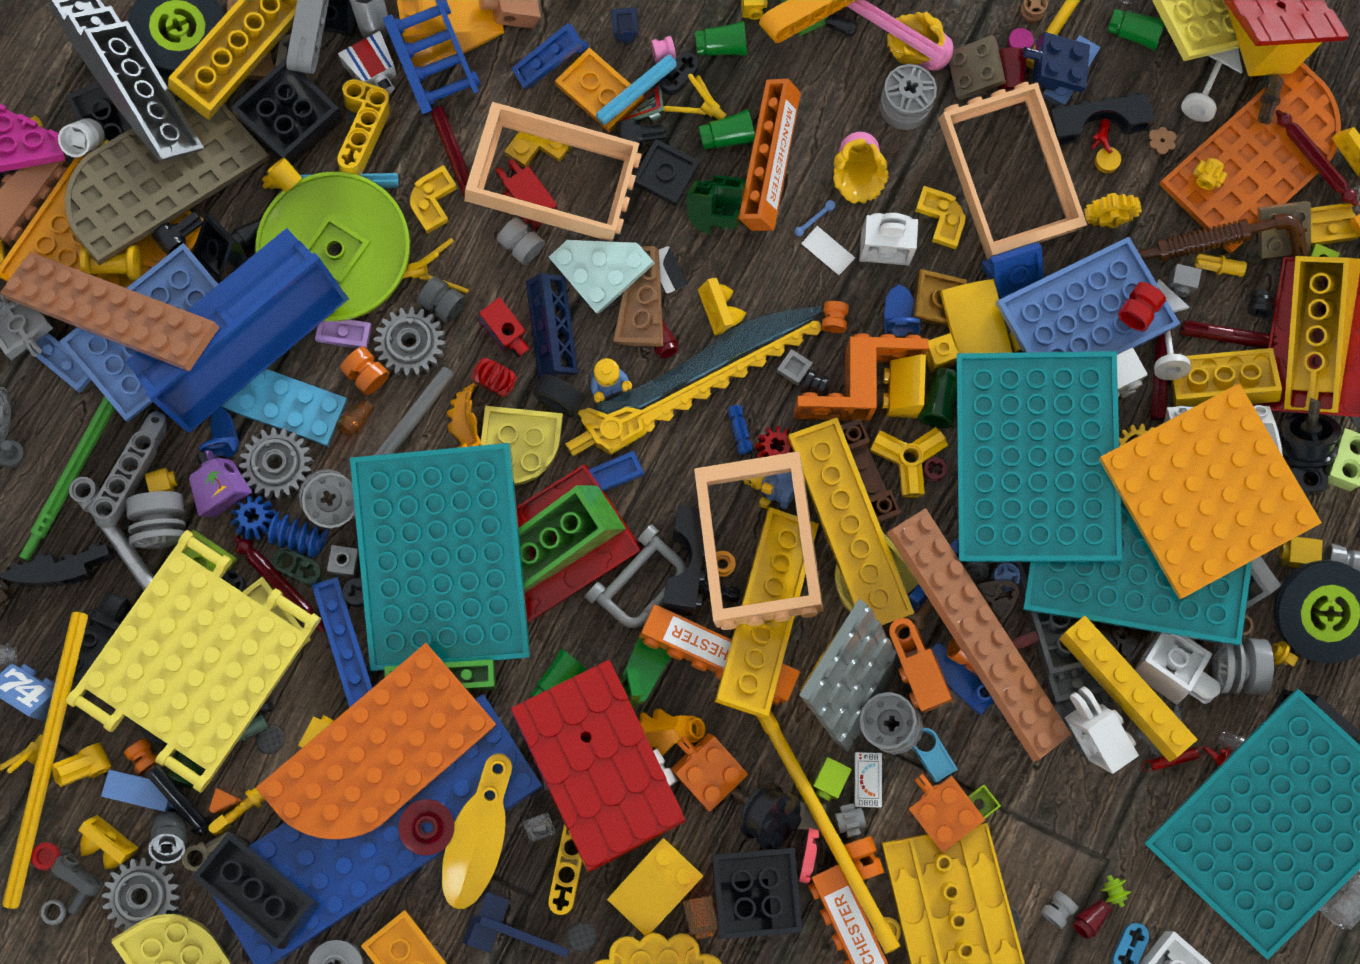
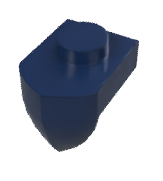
M637 8L611 10L614 38L627 45L635 41L639 36Z

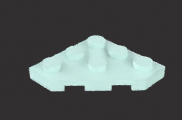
M566 240L549 256L551 261L597 314H600L655 264L638 243Z

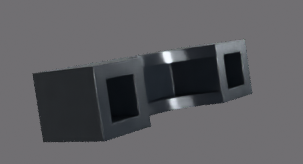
M1137 92L1127 94L1121 98L1110 96L1097 102L1086 100L1073 106L1062 104L1055 106L1049 112L1059 145L1077 143L1083 132V127L1095 120L1108 119L1118 126L1124 134L1148 131L1155 121L1148 93L1139 94Z
M678 505L672 539L685 548L690 564L681 574L667 578L662 608L678 615L693 617L695 609L701 608L703 593L698 592L699 583L704 584L706 568H701L702 559H705L700 511L699 508Z

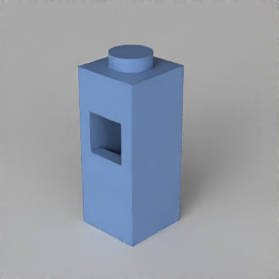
M113 770L108 771L101 797L164 812H171L172 808H174L150 779Z

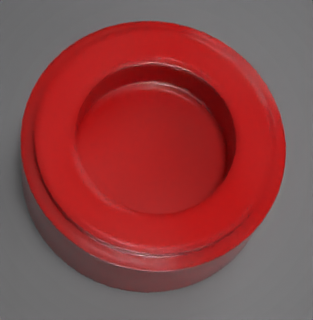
M40 843L32 850L31 862L39 870H51L55 859L61 856V851L53 843Z

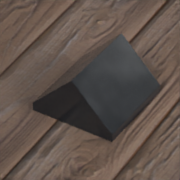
M205 213L192 254L219 284L249 258L227 230L210 213Z

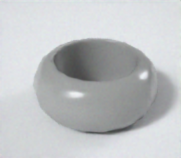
M50 899L45 902L40 911L42 920L49 925L59 924L64 920L67 913L65 904L57 899ZM52 904H56L60 908V915L55 920H51L47 916V909Z

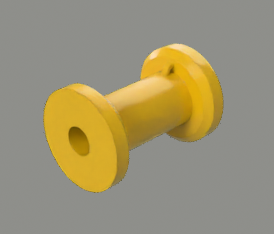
M131 245L126 253H118L101 265H98L82 246L80 270L95 277L96 274H127L131 281H136L141 277L142 258L139 246Z

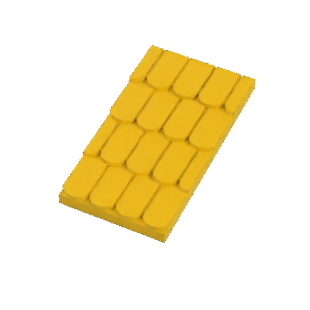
M987 822L981 823L943 853L928 833L881 842L910 964H1025Z

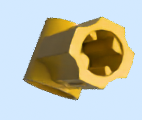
M99 742L82 749L74 756L52 764L51 768L55 782L60 787H63L88 776L89 778H94L104 774L112 768V765L102 744Z

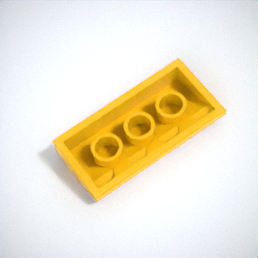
M994 279L968 283L940 291L948 327L958 353H1013L1004 318L996 306L999 298Z
M1273 348L1186 356L1191 363L1190 373L1180 379L1170 380L1174 407H1195L1240 383L1252 404L1280 402L1282 393Z

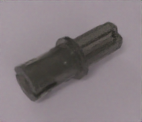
M1272 76L1267 80L1265 92L1260 97L1262 106L1258 116L1259 123L1270 124L1275 107L1281 102L1279 97L1284 80L1279 76Z

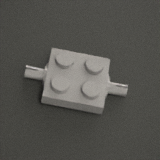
M0 294V347L10 360H13L26 349L29 350L33 357L39 356L36 351L41 354L42 350L36 341L52 330V325L43 313L13 301L9 302L8 299Z

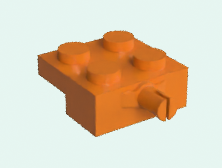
M709 732L695 746L691 744L686 736L680 738L682 741L678 740L677 745L686 754L671 768V771L704 808L710 812L748 776V773L718 739Z
M922 773L919 777L925 785L918 777L914 781L924 793L920 799L909 806V810L943 853L986 819L952 775L941 783L932 786Z

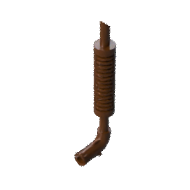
M1289 214L1274 215L1272 219L1248 224L1245 218L1238 220V223L1233 221V224L1228 222V225L1224 223L1222 226L1218 225L1217 228L1216 226H1212V229L1208 227L1207 230L1204 228L1202 232L1197 230V233L1192 231V234L1190 232H1187V235L1183 233L1182 236L1179 234L1177 238L1175 236H1172V239L1167 237V240L1162 238L1157 240L1156 247L1138 251L1143 260L1160 256L1161 262L1168 261L1170 257L1175 259V256L1180 258V255L1181 257H1185V254L1189 256L1190 253L1193 255L1195 251L1200 253V250L1202 252H1205V249L1210 251V248L1214 250L1215 246L1218 249L1220 245L1222 247H1225L1226 244L1230 246L1231 243L1235 245L1236 241L1238 244L1241 243V240L1242 242L1251 241V234L1276 228V230L1286 229V235L1290 237L1293 258L1301 256L1300 253L1303 256L1309 254L1305 237L1307 228L1304 229L1302 222L1297 217Z

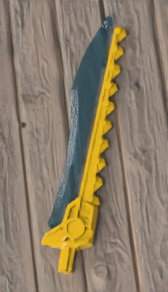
M822 307L786 310L747 321L731 328L700 353L662 376L608 401L605 400L598 403L596 410L591 408L579 410L578 416L581 417L586 432L565 443L569 453L574 457L593 445L610 455L646 435L647 432H651L655 427L654 421H670L674 416L673 410L675 409L688 411L693 405L692 399L707 400L711 395L710 389H726L730 383V377L744 378L748 373L747 367L762 368L767 362L766 356L781 357L785 352L784 346H800L803 342L802 337L804 334L817 336L822 330L819 321H812L786 336H783V334L819 316L822 312ZM773 339L774 342L642 410L639 409Z

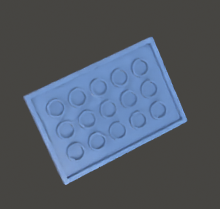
M1130 237L1110 245L996 302L997 308L1023 352L1117 351L1118 355L1130 348L1134 349L1180 325L1167 300L1160 311L1154 313L1155 318L1146 331H1136L1125 325L1118 317V311L1124 302L1129 299V295L1137 283H1149L1160 290Z
M183 243L128 286L127 289L187 311L215 288L218 283ZM78 327L59 341L125 421L129 422L153 403L145 394L147 391L137 379L136 374L125 362L137 352L136 350Z

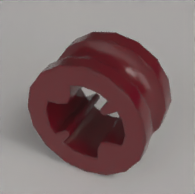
M939 457L929 458L922 468L924 478L930 482L940 481L947 472L945 461ZM932 464L934 467L940 466L938 473L941 474L929 473L931 468L929 465Z

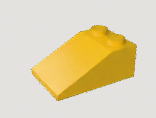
M663 838L607 900L645 936L651 933L703 875Z

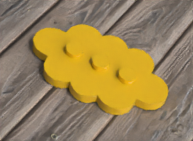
M652 932L645 935L640 941L629 936L618 938L610 947L609 959L598 960L593 964L722 963L713 954L700 953L697 941L689 934L678 933L667 939L660 933Z

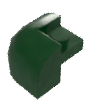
M713 175V180L703 182L696 180L693 182L687 193L686 204L687 215L692 225L707 234H711L714 226L725 230L736 229L737 226H741L742 221L739 220L746 179Z

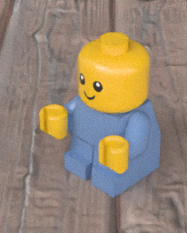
M601 359L594 366V372L590 373V389L595 403L604 401L605 398L611 396V393L615 395L622 391L632 390V383L627 375L612 359Z
M791 472L743 480L744 484L756 490L761 489V492L766 495V498L762 497L759 501V506L764 509H768L772 501H777L780 503L781 508L787 510L795 496Z

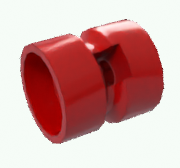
M1139 282L1130 293L1129 299L1124 302L1118 311V317L1128 327L1136 331H1146L1155 318L1154 313L1159 312L1166 302V297L1155 286Z

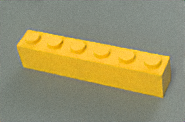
M1086 616L1082 617L1059 638L1169 762L1179 757L1198 740Z

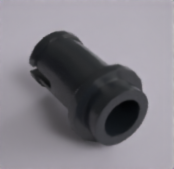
M833 13L828 16L825 27L845 34L846 38L848 36L853 38L858 28V23L853 18L849 20Z

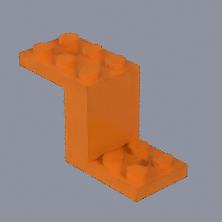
M864 333L855 334L854 337H850L845 349V397L841 393H831L828 396H818L817 393L812 392L803 393L802 396L797 397L793 409V419L831 420L838 418V420L854 421L860 418L861 421H871L877 408L876 362L890 363L894 359L920 354L925 355L929 349L928 339L921 338L919 335L896 338L892 334H884L880 337H870V335Z

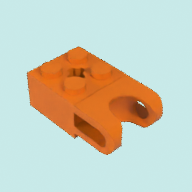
M907 618L895 620L890 625L889 633L902 664V667L898 668L903 682L906 684L910 683L913 692L909 693V697L914 708H920L925 713L954 701L935 653L931 648L926 649L916 625ZM910 628L909 637L901 639L899 636L901 630Z

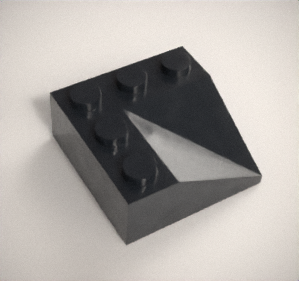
M286 58L231 106V109L238 121L278 161L285 157L291 165H294L343 121L339 107L302 72L287 69Z
M795 848L715 854L711 856L720 939L803 932Z

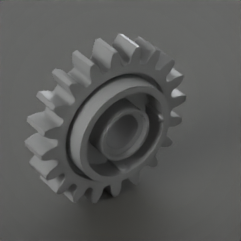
M413 307L410 308L408 314H405L403 308H400L399 316L390 312L392 320L382 319L385 328H376L377 333L381 336L374 338L375 344L380 345L374 348L376 354H382L378 358L381 364L386 363L385 368L388 371L395 367L396 376H399L404 371L406 378H409L411 372L414 371L416 376L420 377L421 369L430 373L428 365L432 364L437 367L438 362L435 357H444L443 352L439 348L446 347L445 341L440 340L445 337L444 331H438L441 328L440 322L433 323V314L425 318L424 309H421L417 315ZM409 338L416 339L415 345L411 347L403 345Z
M272 427L271 435L268 436L264 430H261V439L252 436L254 445H244L249 453L240 454V457L246 461L239 464L240 469L246 471L242 474L244 480H249L247 483L249 488H255V493L258 496L265 491V497L270 500L273 493L278 500H281L282 493L285 492L291 498L292 488L298 492L300 491L298 483H303L306 479L304 474L313 473L307 465L314 463L312 458L306 457L311 453L309 447L303 448L306 444L303 438L297 441L298 435L296 432L291 433L288 437V431L286 428H283L278 435L277 430ZM282 459V465L279 468H270L273 460Z
M142 858L140 865L136 859H131L130 868L125 864H120L121 874L111 872L115 882H105L104 885L110 888L111 891L102 894V897L110 899V902L102 907L103 909H112L107 919L117 918L114 925L115 928H120L125 924V931L149 917L169 914V911L179 910L176 905H173V901L181 899L182 896L174 894V890L179 889L181 885L171 884V881L177 875L173 873L166 875L169 869L168 865H163L158 869L159 862L155 860L149 866L148 858ZM141 889L147 892V900L143 904H139L136 899V895Z

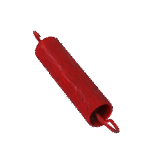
M1201 748L1187 749L1171 762L1164 756L1145 762L1150 761L1152 770L1156 771L1199 759L1197 749Z

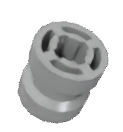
M1057 890L1052 896V902L1049 905H1045L1040 913L1054 926L1063 929L1067 924V918L1070 915H1074L1079 907L1068 896Z

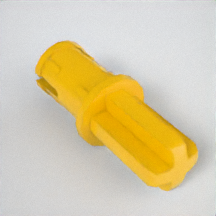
M1198 253L1194 259V267L1215 271L1217 275L1225 273L1243 277L1247 268L1245 261L1227 259L1225 255L1217 257Z

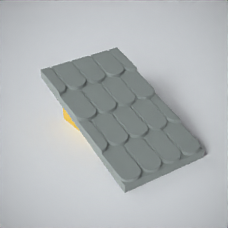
M858 599L845 622L830 641L799 690L801 692L799 696L839 748L847 753L853 745V741L856 740L861 732L860 716L862 708L869 699L886 691L895 676L894 673H897L898 668L902 665L897 651L894 650L890 639L886 637L881 623L876 620L873 610L865 602Z

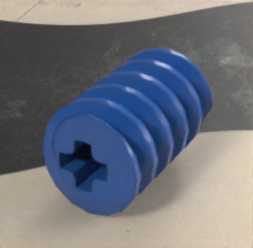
M277 512L269 526L268 542L271 545L278 542L280 548H285L288 545V550L291 552L298 549L300 555H305L308 552V557L314 559L322 552L328 538L329 529L326 528L322 534H319L318 525H315L310 531L309 522L306 521L302 527H299V518H295L292 524H290L288 514L282 520H279V512Z

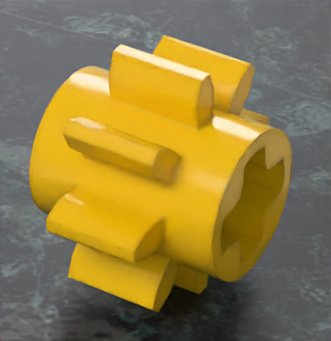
M1209 158L1206 162L1200 161L1193 175L1198 177L1196 180L1198 186L1206 190H1212L1214 187L1220 188L1227 173L1223 172L1224 164L1222 162Z

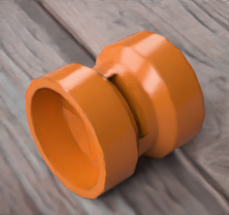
M840 301L825 302L823 312L826 318L822 320L821 329L829 333L846 332L847 322L844 319L848 315L849 305Z
M147 738L137 741L124 751L126 758L134 763V770L138 776L146 774L151 766L158 765L155 763L158 754L152 751V744Z

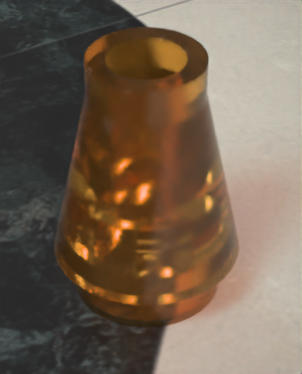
M362 399L358 404L341 414L336 425L344 434L352 437L360 432L374 407L366 399Z

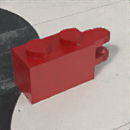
M514 159L508 160V166L515 174L510 178L507 177L504 170L500 167L494 170L504 185L505 192H503V195L558 210L557 204L529 166L522 170ZM520 217L533 230L544 224Z

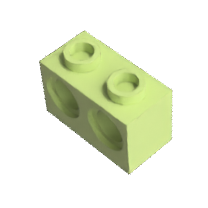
M1344 428L1341 430V437L1337 442L1338 455L1331 464L1326 465L1324 471L1328 476L1329 484L1351 492L1360 486V433ZM1350 444L1357 448L1358 454L1351 451ZM1343 468L1349 470L1350 478L1344 475Z

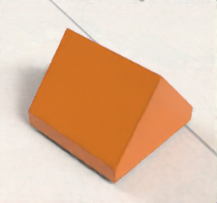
M216 788L209 810L211 813L220 814L236 807L241 803V800Z

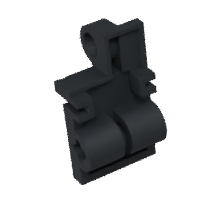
M107 592L95 610L91 609L89 612L88 620L91 626L86 624L73 678L74 681L78 683L81 681L120 626L121 621L131 607V603L127 598L116 593L111 594Z

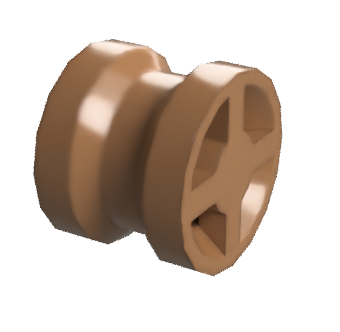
M1024 0L1020 8V15L1023 20L1028 23L1039 22L1048 7V1Z

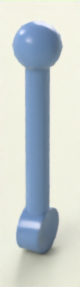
M828 200L821 211L803 226L795 228V235L798 237L802 236L804 230L827 211H833L835 202Z

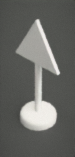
M1238 49L1209 55V57L1217 60L1203 92L1191 93L1184 98L1181 108L1186 116L1200 122L1210 121L1214 118L1217 107L1208 94L1222 64L1239 73L1243 72Z
M1160 279L1158 280L1157 285L1165 295L1174 313L1190 308ZM1171 331L1164 333L1167 355L1156 361L1154 371L1155 375L1160 379L1176 380L1190 373L1191 363L1186 356L1174 354Z

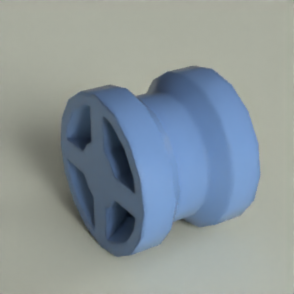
M1003 563L992 572L991 580L1010 579L1018 584L1020 572L1014 564ZM1003 585L1002 592L1010 591L1011 589H1013V587L1011 586L1007 588L1005 585Z

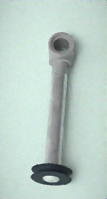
M88 477L76 478L69 487V494L81 506L84 512H90L93 517L91 506L101 488ZM87 488H91L90 494L81 498L82 492ZM104 509L99 513L100 516H107L110 514V512L107 509ZM116 523L111 528H101L139 585L145 590L154 576L135 548L129 545V540L119 525Z

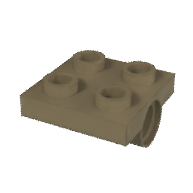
M993 35L953 50V56L949 65L956 97L959 100L1006 84L997 40Z
M1302 201L1258 207V222L1272 219L1274 215L1289 214L1297 217L1302 222L1304 229L1307 228L1305 237L1308 252H1311L1310 202ZM1274 228L1258 232V257L1264 259L1292 255L1290 237H1287L1286 229L1276 230Z

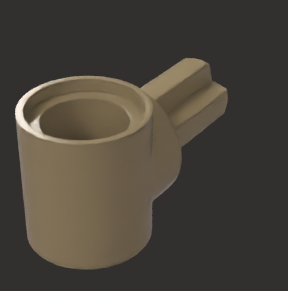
M225 832L209 843L202 841L195 846L188 847L182 856L184 867L191 871H197L228 832ZM200 851L203 854V861L199 866H194L191 860L192 855Z

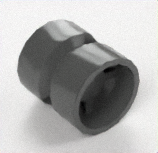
M434 276L421 290L417 303L428 311L435 310V316L448 324L463 308L466 296L454 288L449 290V285L438 276Z
M165 812L153 820L148 851L155 861L169 864L178 861L183 856L188 825L180 814Z

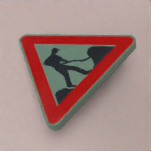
M656 86L622 121L638 120L647 116L654 121L661 117L659 112L664 107L660 86Z

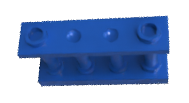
M435 0L436 6L401 20L399 18L394 19L392 14L382 18L422 114L432 111L430 106L436 100L468 87L471 88L474 94L479 92L477 87L481 85L476 72H470L448 18L451 10L446 0ZM441 15L446 30L412 44H409V42L404 44L400 35L404 33V29ZM451 39L456 54L419 68L417 66L414 68L410 58L414 57L415 53ZM461 63L466 78L431 92L423 90L420 82L424 81V77Z

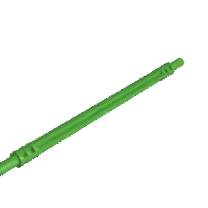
M105 396L31 528L30 533L32 534L19 556L20 558L29 561L41 538L45 539L47 532L50 530L69 494L71 483L78 478L112 416L115 408Z

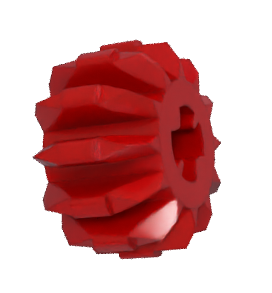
M480 358L471 375L475 383L503 397L509 395L517 380V376L513 371L489 358Z
M777 425L774 433L767 427L765 429L766 435L759 434L757 439L761 443L755 444V450L761 452L757 454V458L792 453L793 450L788 439L790 429L787 428L784 433H781V428ZM773 444L777 447L782 446L781 451L778 452L777 449L772 450Z

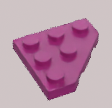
M0 104V172L64 161V152L58 143L59 133L51 129L48 131L38 126L36 121L20 113L17 115L7 110L6 106Z

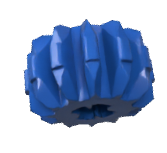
M247 496V504L244 505L242 501H238L237 504L240 510H232L231 513L237 518L233 519L231 524L238 526L236 533L238 535L244 534L245 539L250 540L254 535L257 540H261V532L268 535L269 529L267 527L270 526L271 518L275 516L276 511L270 510L272 507L271 502L266 501L263 503L261 496H258L255 501L251 496ZM256 513L259 518L257 521L253 519L254 523H252L249 518L251 515L255 517L254 514Z

